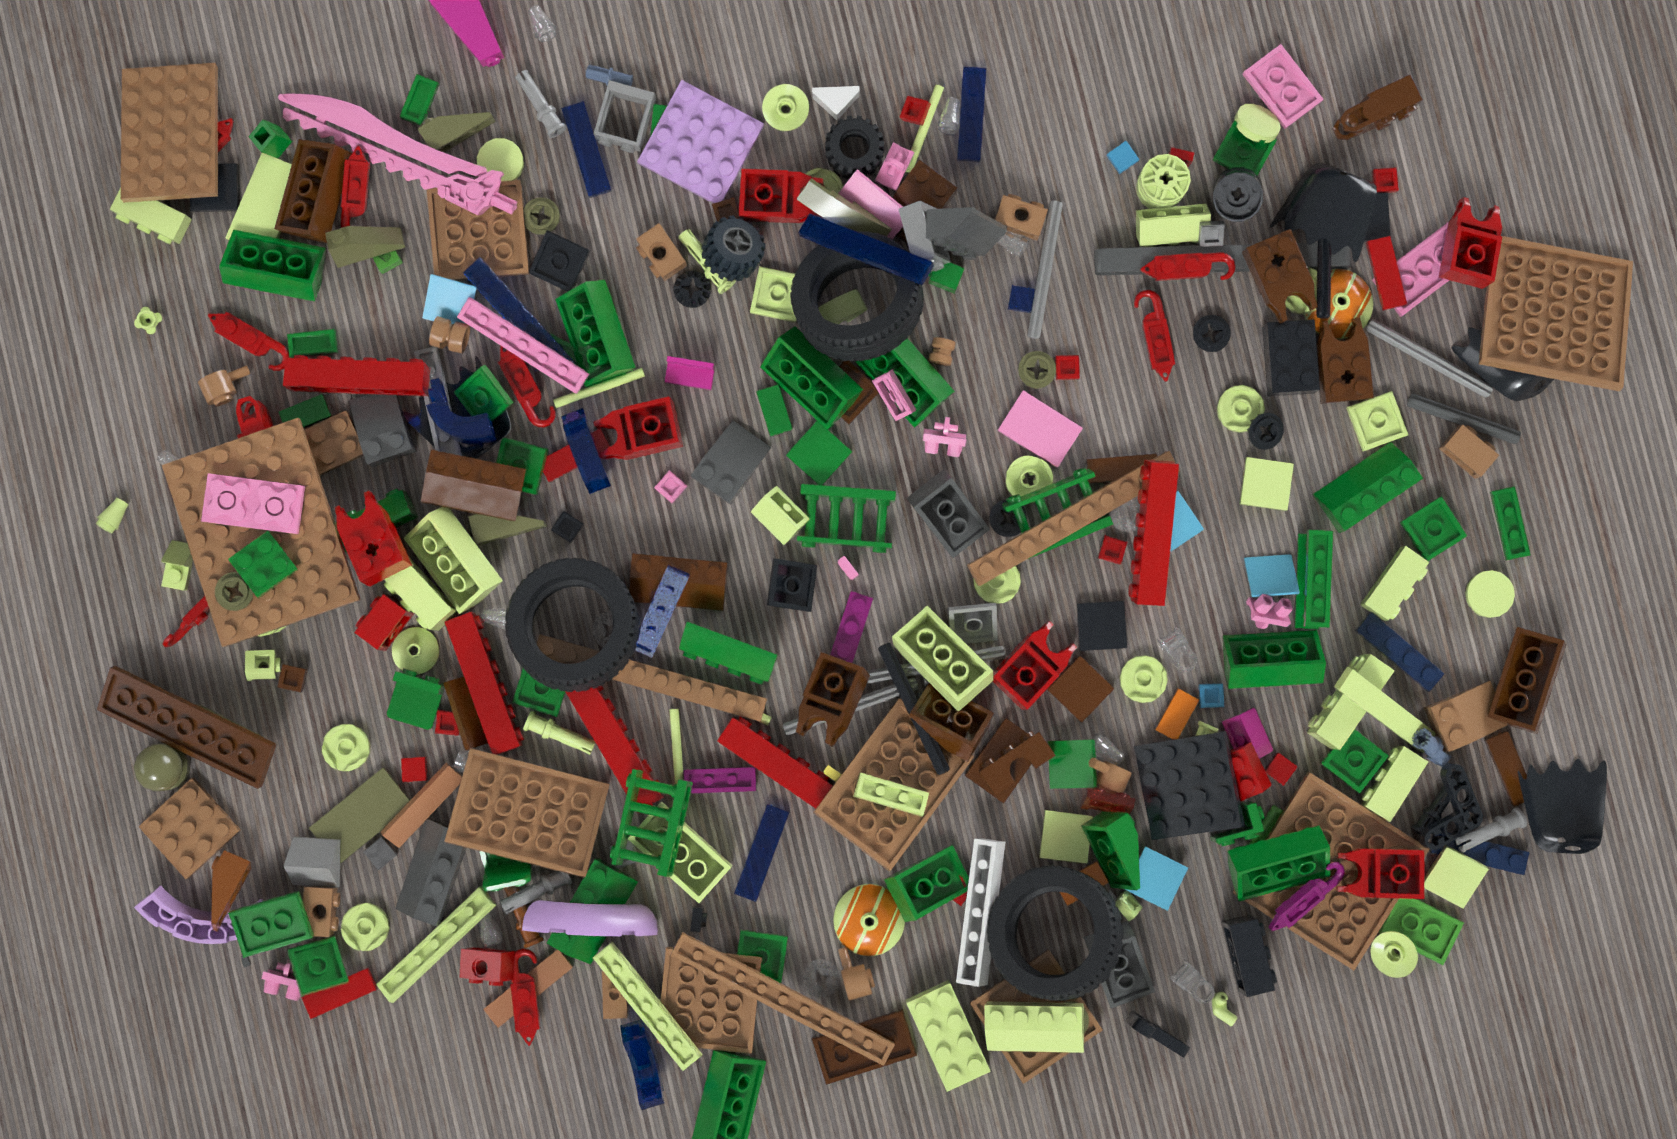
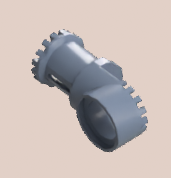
M1425 728L1423 730L1420 729V731L1417 730V733L1413 734L1415 735L1412 737L1413 746L1417 749H1423L1428 760L1441 767L1449 762L1452 756L1443 752V741L1439 737H1433L1431 732Z

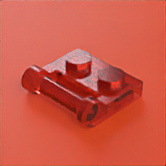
M1088 788L1086 794L1082 796L1080 809L1124 812L1130 815L1134 809L1135 798H1130L1125 793H1107L1102 788Z

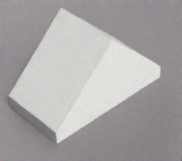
M859 86L812 88L813 99L832 117L838 120L859 98Z

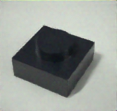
M695 905L693 907L691 932L700 933L701 927H706L708 913L703 912L704 906Z

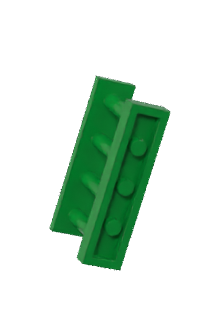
M1086 468L1077 469L1072 472L1073 475L1023 496L1017 494L1007 498V502L1002 504L1003 509L1007 512L1013 510L1021 533L1030 529L1022 506L1035 501L1041 519L1044 521L1051 517L1044 497L1057 492L1064 510L1072 505L1066 488L1079 483L1085 498L1092 494L1088 479L1096 477L1095 473L1090 469L1086 470ZM1105 514L1034 556L1113 525L1111 516Z
M801 484L800 494L805 496V500H807L806 515L810 518L805 524V536H797V542L802 543L801 547L816 548V544L872 548V552L886 553L887 549L892 548V543H885L887 506H890V502L895 503L896 491ZM819 497H828L829 502H831L828 538L814 537L816 504L819 501ZM843 499H852L854 504L852 540L838 539L840 503L843 502ZM866 501H876V505H878L875 542L861 541L863 510Z
M1307 530V534H1298L1296 577L1300 593L1295 594L1294 628H1330L1333 531Z
M632 769V773H629L626 780L628 791L616 844H613L610 852L611 864L622 865L623 859L656 866V869H658L657 875L672 877L693 782L678 779L677 784L669 785L643 779L642 770ZM639 788L672 795V798H674L672 807L665 809L636 802ZM634 811L666 818V821L669 822L667 831L661 833L631 826ZM629 835L661 842V845H664L662 855L657 857L627 850L626 846Z

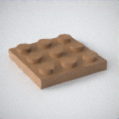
M191 778L138 826L185 879H189L241 831L195 778Z

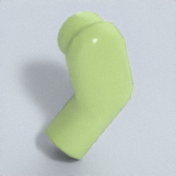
M1217 992L1211 999L1213 1014L1229 1026H1232L1236 1022L1237 1016L1227 1010V994Z

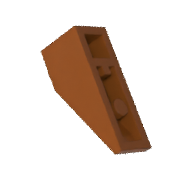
M225 850L220 857L217 856L211 867L213 869L211 924L216 932H218L252 869L250 861Z

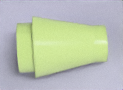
M116 497L97 517L96 525L112 534L114 530H118L126 508L129 505Z

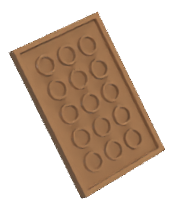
M216 63L122 69L120 199L123 203L218 196V67Z
M898 699L813 813L885 869L891 871L974 756L972 755L967 762L948 752L939 744L950 770L942 775H938L903 701ZM859 773L929 792L924 815L921 817L853 797Z
M470 748L444 842L586 877L610 784Z

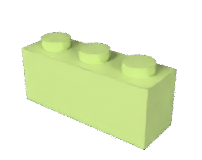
M120 188L110 208L111 211L117 214L116 219L126 224L132 221L138 224L137 229L147 234L153 231L159 234L157 237L159 240L167 244H171L172 241L178 244L181 243L192 221L190 217L158 201L123 203L120 199Z
M1207 204L1136 210V237L1139 245L1145 247H1154L1160 244L1177 245L1181 242L1198 243L1199 223L1211 221V214Z
M1407 546L1400 547L1360 605L1382 621L1393 620L1401 609L1398 606L1402 600H1407L1412 595L1414 583L1417 580L1421 581L1428 571L1426 566L1429 562Z
M1405 746L1394 747L1390 751L1387 758L1389 762L1385 768L1379 769L1374 777L1376 780L1372 788L1369 787L1362 796L1363 803L1361 805L1387 822L1392 821L1428 763L1427 760Z

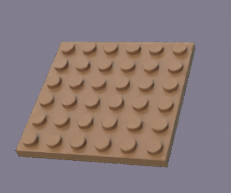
M1502 236L1495 282L1486 287L1479 364L1621 391L1624 387L1633 261Z
M1310 772L1306 773L1265 839L1268 840L1279 837L1282 834H1290L1308 827L1320 825L1330 846V863L1339 862L1345 869L1344 877L1337 886H1344L1354 882L1357 878L1358 870L1351 861L1336 858V853H1348L1356 849L1424 850L1425 858L1429 849L1424 848L1415 839ZM1398 867L1393 871L1395 880H1397L1398 876H1401V871H1397ZM1332 868L1330 870V877L1323 878L1322 880L1325 882L1336 873L1337 869ZM1305 884L1244 901L1273 919L1276 915L1275 910ZM1335 886L1319 904L1290 928L1286 926V928L1354 971L1399 898L1357 897L1348 892H1336Z

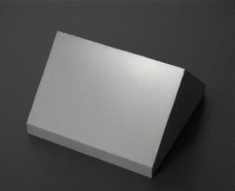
M996 603L947 608L949 628L965 643L998 640Z
M293 837L284 863V868L292 885L340 887V840Z

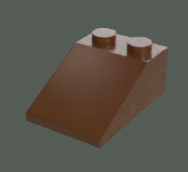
M919 160L892 198L903 207L922 201L936 209H945L955 196L957 187ZM902 227L896 236L908 244L904 228Z
M929 683L909 716L944 749L968 762L987 732L994 713L973 701H970L958 712Z

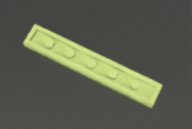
M1346 667L1334 686L1411 746L1414 743L1412 737L1415 735L1413 734H1416L1417 730L1420 731V729L1423 730L1425 728L1431 732L1433 737L1436 734L1350 667ZM1417 749L1418 751L1424 753L1423 749Z
M479 886L376 984L389 1002L394 1003L497 905L489 894L484 891L483 887Z
M613 942L593 957L682 1071L703 1055Z

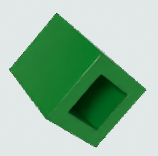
M264 119L248 136L262 153L275 158H279L293 142L280 126Z
M953 263L944 264L943 269L937 271L928 270L926 276L930 277L929 284L955 294L964 268Z

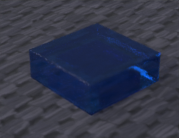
M1012 285L1008 310L1031 314L1035 289Z

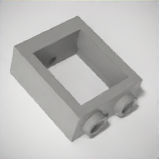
M609 80L594 130V136L598 143L607 147H611L612 144L621 146V150L629 153H634V151L641 152L652 115L653 105L656 101L655 93ZM614 97L646 105L636 141L604 133Z
M922 201L899 208L913 263L931 271L943 269L944 264L951 262L948 251L944 250L942 246H935L934 242L926 239L927 210L936 208Z

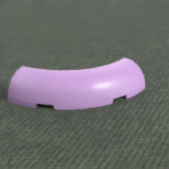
M161 885L134 907L155 927H161L172 933V936L186 941L203 944H222L237 940L228 913L218 932H216L212 928L211 912L198 910L181 903L172 897Z
M538 900L528 907L522 925L523 931L541 933H564L566 931L567 935L622 936L633 935V933L635 936L657 935L658 931L657 920L653 912L642 904H581Z

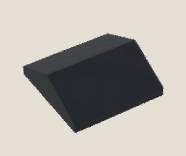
M773 558L767 605L811 612L817 565Z

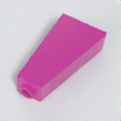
M428 0L483 67H492L500 63L504 56L480 0Z

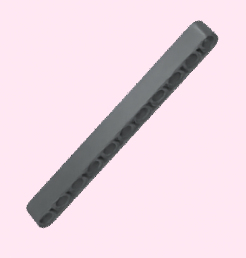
M1297 243L1307 268L1317 270L1318 243L1311 245ZM1254 244L1209 247L1173 246L1094 250L1095 275H1143L1145 273L1141 272L1140 269L1154 260L1155 256L1218 252L1227 253L1233 258L1236 266L1235 272H1250L1242 252ZM1349 246L1344 247L1335 255L1331 253V269L1351 267ZM1274 258L1271 261L1272 264H1277V267H1279L1280 262ZM1212 262L1209 273L1228 272L1229 267L1225 262Z

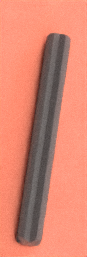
M1414 393L1408 398L1407 406L1458 425H1468L1475 431L1512 444H1517L1520 440L1521 432Z

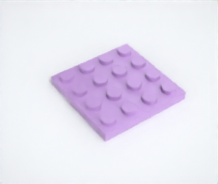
M681 80L637 163L713 204L724 201L760 135L764 123Z

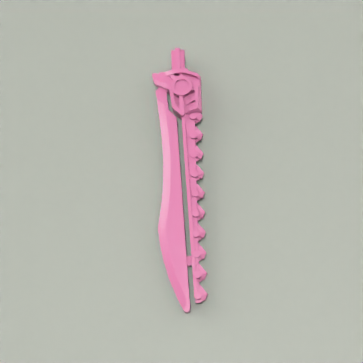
M280 94L278 96L280 101L317 116L315 120L293 109L284 108L282 117L287 122L299 119L303 130L317 128V134L321 139L333 136L334 143L337 146L351 145L352 152L357 146H360L364 154L368 153V159L372 164L386 162L385 168L390 173L402 170L403 177L407 181L420 179V185L424 190L436 187L441 198H445V200L478 216L484 214L493 206L511 215L517 209V201L499 193L501 178L504 175L501 171L491 170L487 172L486 167L473 164L417 142L355 104L331 97L309 94ZM326 121L343 127L349 131L366 137L372 141L382 144L388 148L405 154L411 158L428 164L448 174H454L463 171L468 174L478 176L479 178L475 179L463 174H456L451 177H446L430 169H427L421 165L411 162L405 158L388 152L382 148L365 142L359 138L342 132L336 128L326 125Z

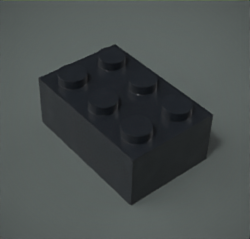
M1315 319L1285 321L1281 324L1280 322H1267L1262 327L1267 397L1314 394L1318 392L1320 384Z
M1251 915L1222 921L1238 991L1246 997L1275 991L1274 984L1277 983L1274 970L1269 967L1268 960H1271V954L1268 946H1264L1262 936H1265L1263 923L1258 922V919Z

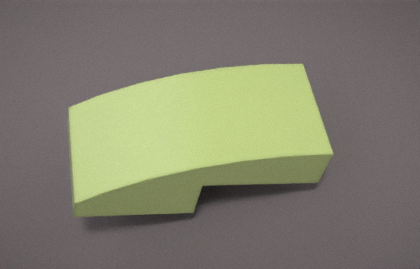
M856 289L818 307L822 317L835 324H840L844 320L850 322L868 310L859 291Z

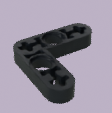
M1447 763L1440 771L1441 780L1455 812L1427 826L1420 832L1419 842L1424 848L1437 850L1479 827L1483 821V813L1466 772L1458 764ZM1452 770L1456 771V773L1453 775L1454 779L1450 778ZM1461 789H1464L1466 792V798L1463 802H1459L1457 799V794ZM1470 813H1473V814H1474V815L1471 817V820H1472V821H1468V819H1467V818L1470 817ZM1453 821L1456 826L1455 831L1452 834H1448L1447 825ZM1430 834L1437 835L1432 839L1433 843L1428 842L1431 838Z
M1132 1010L1125 1020L1148 1039L1153 1038L1185 1058L1191 1048Z

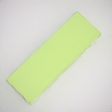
M859 773L853 797L922 817L929 792Z

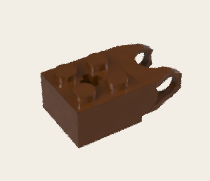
M1411 75L1367 94L1359 104L1346 110L1332 128L1336 138L1349 140L1375 128L1378 131L1390 126V123L1397 118L1399 121L1410 117L1411 113L1418 109L1417 105L1423 100ZM1340 123L1344 131L1350 132L1348 135H1343L1339 132L1338 126Z
M1291 229L1251 245L1242 252L1260 295H1262L1266 306L1276 315L1280 324L1288 320L1285 306L1288 296L1299 297L1308 306L1310 311L1318 307L1315 299L1313 279ZM1274 258L1280 262L1279 267H1277V264H1272L1271 261Z
M1360 317L1352 319L1350 334L1345 341H1339L1333 336L1328 321H1321L1319 337L1316 343L1320 404L1374 398L1369 343L1362 328ZM1345 373L1346 375H1348L1349 378L1346 384L1345 380H1341V375H1344Z
M821 652L802 695L803 699L799 706L796 732L804 736L813 724L819 721H826L827 735L825 743L833 747L839 737L848 729L868 682L870 674L865 668Z

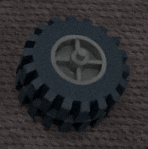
M729 216L728 219L723 217L720 218L719 222L716 221L713 224L701 248L703 250L701 254L702 259H706L704 264L706 267L711 268L710 272L713 275L717 273L719 275L718 278L723 280L726 277L727 281L733 282L734 278L737 281H742L744 277L747 279L755 271L764 256L766 243H763V234H759L760 229L757 226L755 228L752 226L753 222L750 220L746 222L740 216L738 219H735V216Z

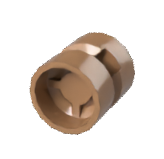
M437 316L431 328L429 344L441 349L448 346L449 351L463 354L469 341L471 327L466 323L458 321L452 324L450 319Z

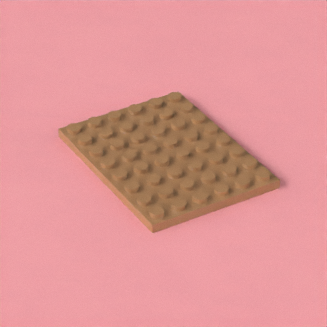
M299 418L162 465L222 647L236 644L361 600ZM208 474L305 486L299 534L202 522ZM266 531H269L297 567L298 571L259 599L253 593V600L248 604L247 608L238 611H230L223 608L215 597L216 584L223 575L237 572L228 559ZM238 585L235 588L227 587L232 592V598L243 596L238 590Z

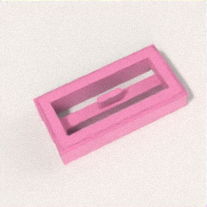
M893 369L872 380L895 421L916 411Z

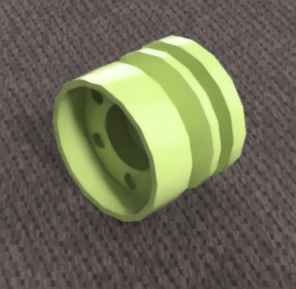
M1170 154L1157 155L1150 159L1143 167L1136 183L1137 196L1141 203L1149 209L1177 206L1188 191L1191 181L1190 171L1185 162L1177 156ZM1162 176H1165L1166 180L1169 181L1167 185L1163 184V180H1160Z

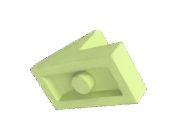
M172 540L161 562L166 563L161 586L187 591L193 558L188 543Z

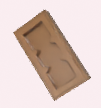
M602 970L603 1019L628 1018L627 1000Z

